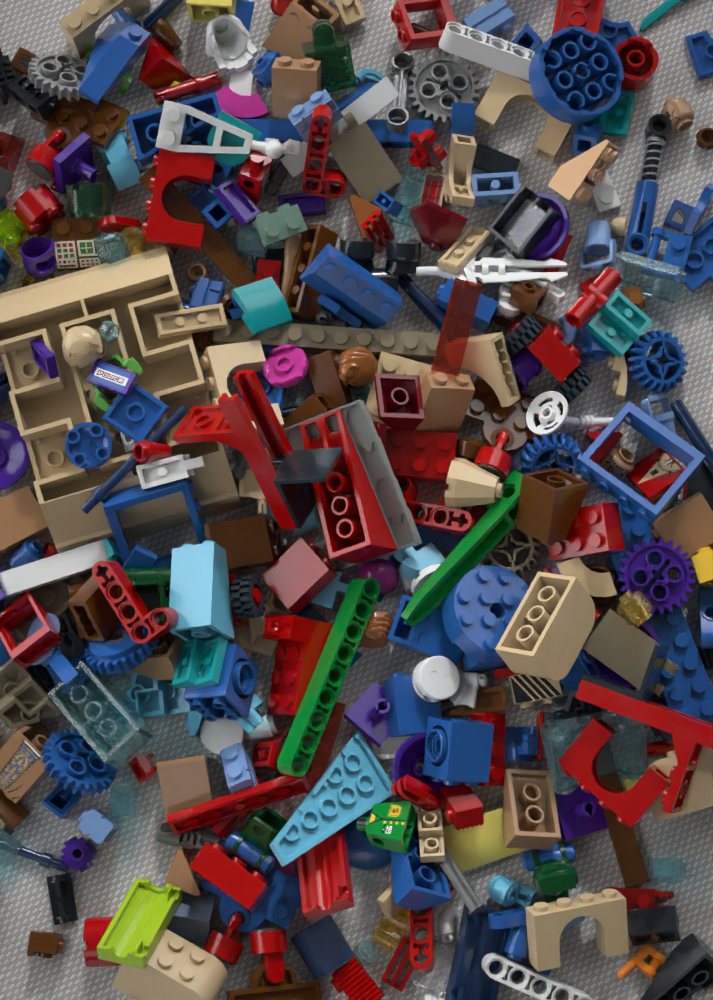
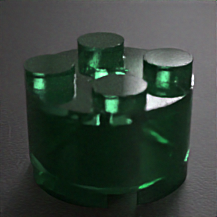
M112 182L66 185L67 209L71 217L87 218L89 213L98 216L112 215L114 210Z

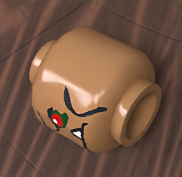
M673 97L668 99L661 110V114L666 115L671 121V131L684 132L693 124L694 111L684 98L676 99Z
M614 447L600 460L599 464L604 470L622 481L633 470L634 457L628 449Z

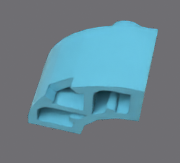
M125 130L118 132L107 150L97 146L118 192L138 183L139 178L142 177L140 172L144 171L138 158L134 160L127 146L130 141Z

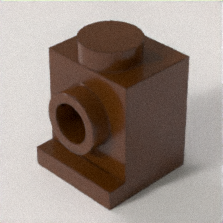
M516 281L510 287L509 294L511 296L508 303L533 316L543 307L549 288L544 286L541 289L530 281H521L520 283Z
M38 930L30 931L27 956H34L36 952H39L38 957L53 958V954L63 955L66 942L62 940L63 934Z

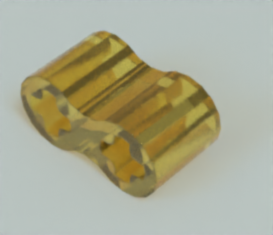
M402 907L393 919L383 914L370 942L392 953L410 917V910Z

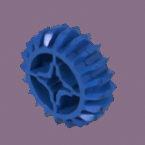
M662 330L649 331L646 334L640 335L638 337L639 340L633 342L634 348L628 351L632 354V357L627 359L628 362L632 363L628 370L634 371L631 379H638L637 386H644L645 391H652V393H664L676 388L677 383L683 381L681 375L687 373L683 367L689 364L684 361V357L688 354L682 353L684 345L677 344L679 338L672 337V333H664ZM652 345V349H650L649 355L646 357L647 351ZM669 367V371L667 375L664 377V375L666 374V370Z
M555 432L551 433L548 437L546 434H542V438L539 440L537 437H534L535 443H527L528 450L522 451L523 458L520 459L522 474L536 472L534 469L543 471L553 468L561 469L573 476L581 474L575 469L583 453L579 450L578 443L574 442L572 437H566L562 432L558 436ZM557 449L566 451L567 453H569V456L558 454Z

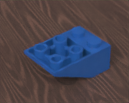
M403 594L387 638L391 645L427 657L443 656L458 666L463 651L456 643L453 644L445 631L442 620V608L437 606L432 613L414 627H411L402 619L401 614L412 597Z

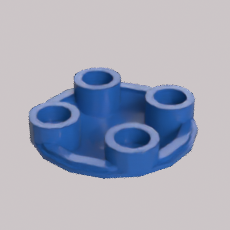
M84 422L68 431L65 441V452L75 466L83 469H96L104 465L110 458L113 449L112 438L102 425L94 422Z

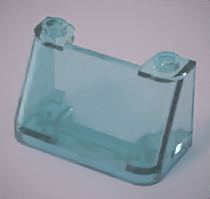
M607 709L542 723L540 725V735L555 792L567 795L571 794L578 787L577 779L574 777L570 778L561 771L560 768L562 766L559 764V759L591 720L598 716L617 732L598 756V775L603 776L621 772L629 779L640 778L649 768L644 723Z

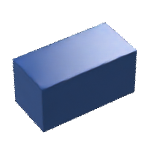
M382 190L379 191L373 200L376 205L397 218L404 207Z

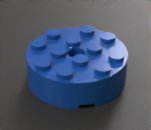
M576 26L567 27L554 33L535 51L529 65V82L533 95L539 105L555 119L569 124H583L593 121L611 108L620 97L621 84L624 80L621 60L610 42L599 33L594 34L584 30V27Z
M481 566L469 571L454 585L443 601L442 620L450 641L453 644L456 643L465 652L464 656L484 665L504 664L505 662L496 652L495 648L529 586L515 573L498 566Z

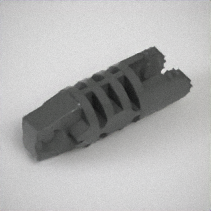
M168 823L161 825V832L157 836L159 843L175 847L182 846V848H188L189 850L195 848V851L198 852L206 842L210 845H213L214 842L218 845L220 844V837L218 835L203 830L197 831V829L175 835Z

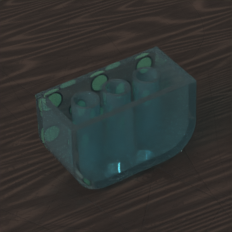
M81 661L74 668L78 675L66 685L61 680L47 695L105 763L120 769L155 734L132 705L103 674H100L99 671L94 672L87 663Z

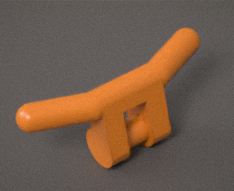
M655 944L642 945L617 971L616 976L618 979L623 980L637 967L647 978L652 980L657 974V969L662 967L667 959L653 948ZM647 956L652 959L649 964L643 961Z

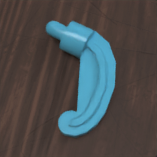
M363 69L355 76L356 79L353 81V84L361 83L365 78L379 82L384 76L373 69Z

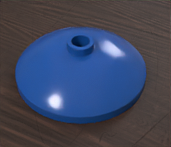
M372 808L360 817H370ZM358 818L345 826L349 865L362 870H375L391 862L390 850L372 846L368 838L364 836V831L357 830L356 823Z

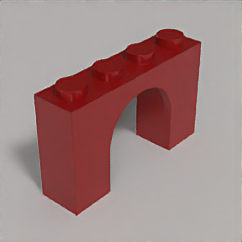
M160 148L159 154L154 155L153 168H157L156 176H151L149 190L153 191L152 200L147 199L145 213H149L148 222H143L141 234L145 236V243L197 252L201 251L204 225L172 218L163 207L162 197L170 185L179 181L211 185L215 157L188 152H175Z
M598 716L591 720L557 763L562 766L560 769L565 775L570 778L574 777L580 782L579 786L588 794L593 793L598 798L597 802L604 809H611L617 814L616 819L626 827L629 825L632 828L637 825L663 794L664 790L668 788L671 780L656 765H652L630 790L616 791L607 787L599 778L597 759L601 751L617 732Z

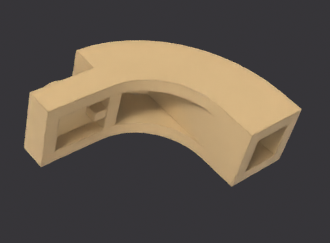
M451 134L448 147L444 196L446 203H451L458 208L473 207L475 202L471 187V173L477 144L472 136Z

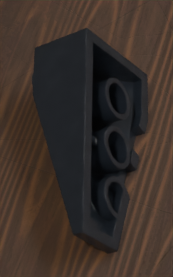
M691 933L673 949L641 1000H691V995L703 988L707 991L712 988L713 951L695 934Z

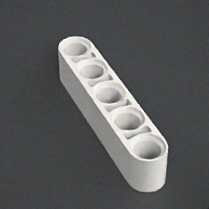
M448 22L439 41L441 49L529 82V65L535 51L456 22Z
M104 540L1 572V589L7 598L92 571L95 563L109 561Z
M488 953L482 959V969L490 978L539 1000H556L555 995L559 990H565V995L560 1000H593L584 991L497 953ZM493 961H499V968L495 971H489V965ZM521 971V977L516 981H512L511 975L513 972ZM538 980H543L542 988L533 990L534 983Z

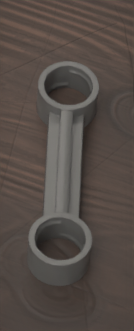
M404 51L394 54L391 61V70L395 75L394 87L400 94L392 101V108L386 113V127L392 133H402L409 126V113L405 107L408 77L412 75V69H414V58L410 53ZM399 62H407L408 64H410L408 67L400 68L396 66V64ZM393 117H401L405 121H403L402 123H393L390 121V119Z

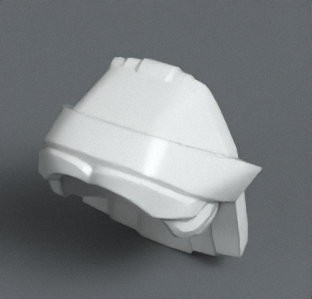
M226 13L208 23L206 28V55L215 58L222 72L228 71L232 73L236 71L238 73L246 70L249 64L254 62L258 50L249 40L250 33L241 20L234 15Z

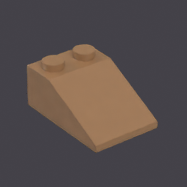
M168 631L159 638V642L156 643L157 648L152 651L153 654L141 665L130 671L156 680H173L181 643L185 642V640Z
M505 770L502 823L505 848L551 850L560 840L561 834L551 771Z

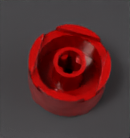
M630 37L628 40L620 42L615 48L621 60L624 73L621 87L629 90H641L653 79L658 66L659 56L649 40L642 37Z
M39 184L41 188L34 190L32 187L24 192L13 204L16 209L10 211L11 215L28 235L44 236L49 231L48 227L52 225V219L64 218L66 215L64 205L46 184Z
M114 916L91 917L85 920L83 942L86 941L84 959L87 967L121 966L119 963L98 959L97 946Z

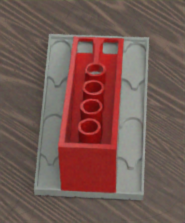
M359 399L283 429L292 450L342 448L343 453L325 482L313 483L317 503L312 511L326 542L329 558L333 559L337 571H343L422 544L398 480L393 474L381 438L378 437L369 410L363 400Z

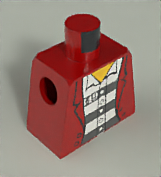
M253 150L240 171L238 185L257 206L273 174V159L259 151ZM249 181L254 184L253 188L249 187Z

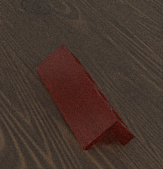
M455 278L431 367L432 372L459 376L482 289L481 284Z

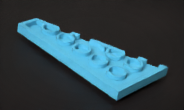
M360 730L354 733L269 845L282 867L370 810L376 803L382 802L393 794L391 792V781Z

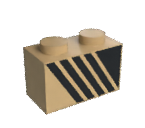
M523 674L508 678L513 705H519L520 709L534 707L533 702L542 700L544 705L551 704L552 699L562 696L559 680L555 681Z

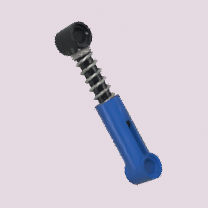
M663 114L653 115L646 128L647 151L644 153L646 159L643 160L644 166L641 168L643 174L640 175V178L642 180L636 183L624 246L625 256L632 261L641 260L649 247L659 190L656 177L659 176L657 170L660 169L658 165L662 161L660 159V154L663 153L661 148L664 146L671 128L670 119ZM659 125L664 131L658 132L654 130L653 126ZM640 216H643L641 232L637 233ZM638 243L642 250H633L631 244Z

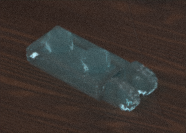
M408 162L395 199L404 207L397 218L391 215L390 221L412 227L413 220L409 212L411 208L419 204L427 167L420 169L418 180L410 178L414 167Z

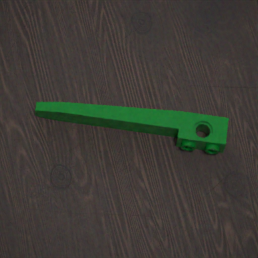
M514 470L502 483L503 492L501 498L497 497L495 503L484 504L488 511L414 594L401 614L406 624L414 627L432 613L448 596L454 585L465 574L473 570L515 526L522 473Z

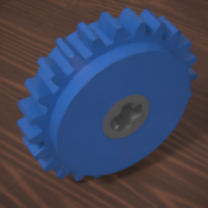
M121 622L105 641L87 642L84 657L89 668L93 669L94 672L99 671L100 674L107 673L108 675L120 674L130 671L145 662L153 654V649L157 648L156 643L159 642V639L151 643L138 644L132 640ZM144 626L142 633L143 636L146 638L148 635V630Z

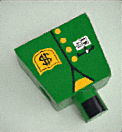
M410 801L376 803L372 807L370 817H358L356 827L358 831L366 832L372 846L407 854L417 812Z

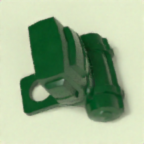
M131 567V569H123L150 612L156 608L169 607V597H166L167 587H170L171 567ZM133 606L130 608V615L132 617L135 615ZM162 613L161 621L164 622L167 620L165 613Z

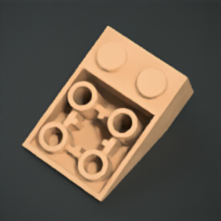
M607 139L561 165L548 186L577 205L582 206L583 203L586 204L593 195L592 190L596 184H600L605 178V171L608 166L617 160L620 148Z

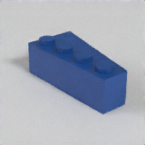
M216 92L177 102L193 107L215 118L218 117L221 111ZM163 107L127 117L137 157L142 167L153 162L154 155L160 152V148L155 146ZM186 114L180 145L211 129L213 125Z

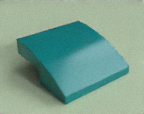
M620 91L621 94L616 103L592 122L603 125V134L627 138L636 94L635 92Z
M272 277L233 290L232 297L244 312L242 320L253 335L292 322L288 305Z
M617 290L585 328L620 358L644 332L652 320Z
M219 637L206 642L199 638L182 642L172 686L195 688L219 684L228 641Z

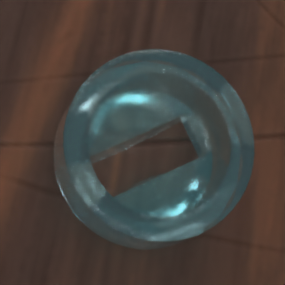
M108 320L102 322L103 324L99 327L101 337L109 342L115 340L120 333L119 326Z

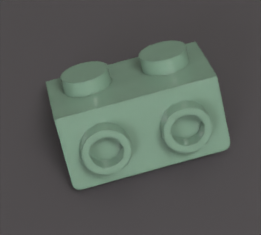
M287 203L276 208L277 212L269 214L266 211L255 216L256 220L251 225L253 228H257L264 247L308 230L298 204L290 206Z

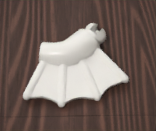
M456 666L460 676V683L456 693L448 699L454 706L466 705L474 709L476 706L477 689L479 686L485 687L487 685V676L485 674L478 675V673L463 672L459 666Z
M450 901L434 906L435 936H441L442 943H450L455 939L453 936V919L459 910ZM428 908L421 909L416 915L420 917L426 915ZM421 931L416 938L428 937V932Z

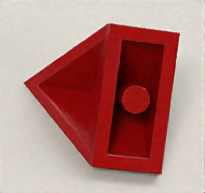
M154 38L150 39L138 81L153 90L170 86L173 81L183 82L193 78L169 48Z
M290 729L264 743L254 744L251 759L255 769L279 772L277 761Z

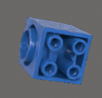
M227 644L219 684L207 687L186 688L183 698L205 720L210 722H216L219 719L234 721L238 720V718H248L259 666L238 644Z
M428 716L423 774L431 776V781L443 782L445 785L458 786V782L464 783L467 786H479V782L489 783L494 724L468 718Z

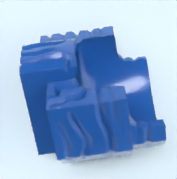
M536 726L506 727L505 761L533 762V755H538Z

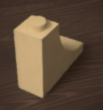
M503 332L456 338L445 345L450 367L467 369L482 377L496 393L501 407L511 406L521 399Z

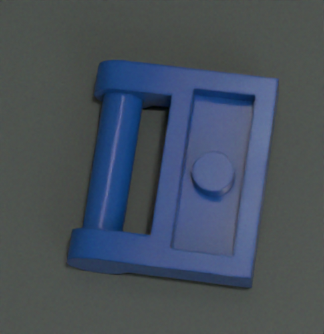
M654 227L651 232L652 241L647 259L642 264L641 271L648 275L682 282L693 237ZM661 240L667 241L661 267L655 266Z

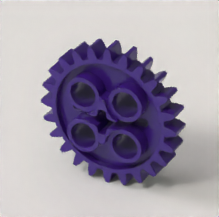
M653 537L650 538L648 545L644 540H641V548L633 544L631 547L634 553L626 551L624 554L628 560H620V563L625 567L617 570L618 573L623 574V577L619 578L617 582L624 583L625 586L619 591H627L628 595L624 600L632 598L634 601L631 607L633 608L637 604L641 605V613L646 608H649V615H652L655 609H657L659 615H663L664 608L669 613H672V605L679 609L681 607L679 600L688 601L685 593L691 594L694 591L688 587V585L696 583L694 579L690 578L696 571L689 570L688 568L693 564V561L686 562L685 558L688 552L680 554L679 551L682 546L679 545L675 549L672 548V540L667 545H664L662 537L659 539L658 544L655 543ZM650 554L657 555L660 559L659 565H652L648 560V556ZM666 560H670L669 565L660 574V579L652 584L647 593H643L644 587L654 576L652 573H656ZM668 569H675L678 572V580H671L668 577ZM634 573H642L645 576V583H636ZM655 587H659L664 591L663 599L654 597L653 589Z

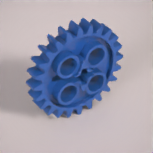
M68 728L64 732L58 730L56 734L52 733L45 742L41 755H43L41 762L46 764L43 769L51 771L48 777H56V785L63 783L64 790L70 787L73 794L79 790L82 796H85L87 791L91 796H94L96 792L102 794L104 789L108 790L116 778L115 775L118 769L108 760L106 755L116 765L118 762L113 760L115 754L109 753L110 755H108L101 748L103 740L96 741L94 734L91 735L94 740L87 736L85 730L83 731L84 735L79 734L76 728L72 733ZM91 741H93V742L99 747L100 750H98V749L91 743ZM109 746L104 747L107 751L110 749ZM96 750L105 758V760H103L97 754Z

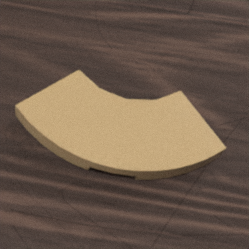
M580 557L557 564L561 575L577 577L590 596L609 597L617 595L610 572L599 573L591 571L583 564Z

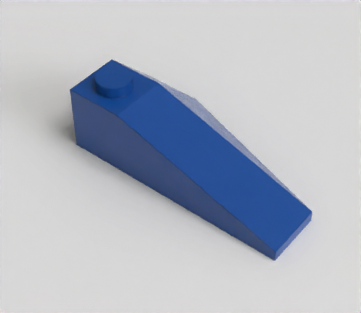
M414 826L407 854L391 851V888L395 906L416 911L449 902L452 898L445 874L443 872L439 873L434 862H420L419 833Z

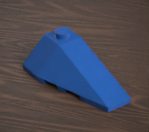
M132 21L109 24L96 39L78 93L98 104L146 52L151 33Z

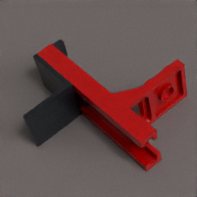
M255 370L237 371L233 380L245 403H242L238 394L228 397L227 393H222L218 399L219 405L193 406L173 435L176 444L211 443L217 441L242 451L277 520L274 524L276 529H301L317 503L313 483L325 482L343 453L342 448L292 450ZM252 421H254V423H255V425H256V427H257V429H258V431H259V433H260V435H261V437H262V439H263V441H264V443H265V445H266V448H267V450H268V452H269V454H270V456H271V458H272L271 460H270V458H269V456H268V454H267V452H266V450H265V448H264V446H263V444H262V442H261V440H260V438H259V436H258V434H257V432H256V430H255V428H254V426H253Z
M656 643L639 691L595 675H583L578 690H570L564 711L574 712L578 699L671 733L678 763L677 766L673 765L668 778L671 780L669 789L664 790L660 801L663 804L661 810L671 814L680 812L703 746L713 749V724L652 702L670 648L668 645Z

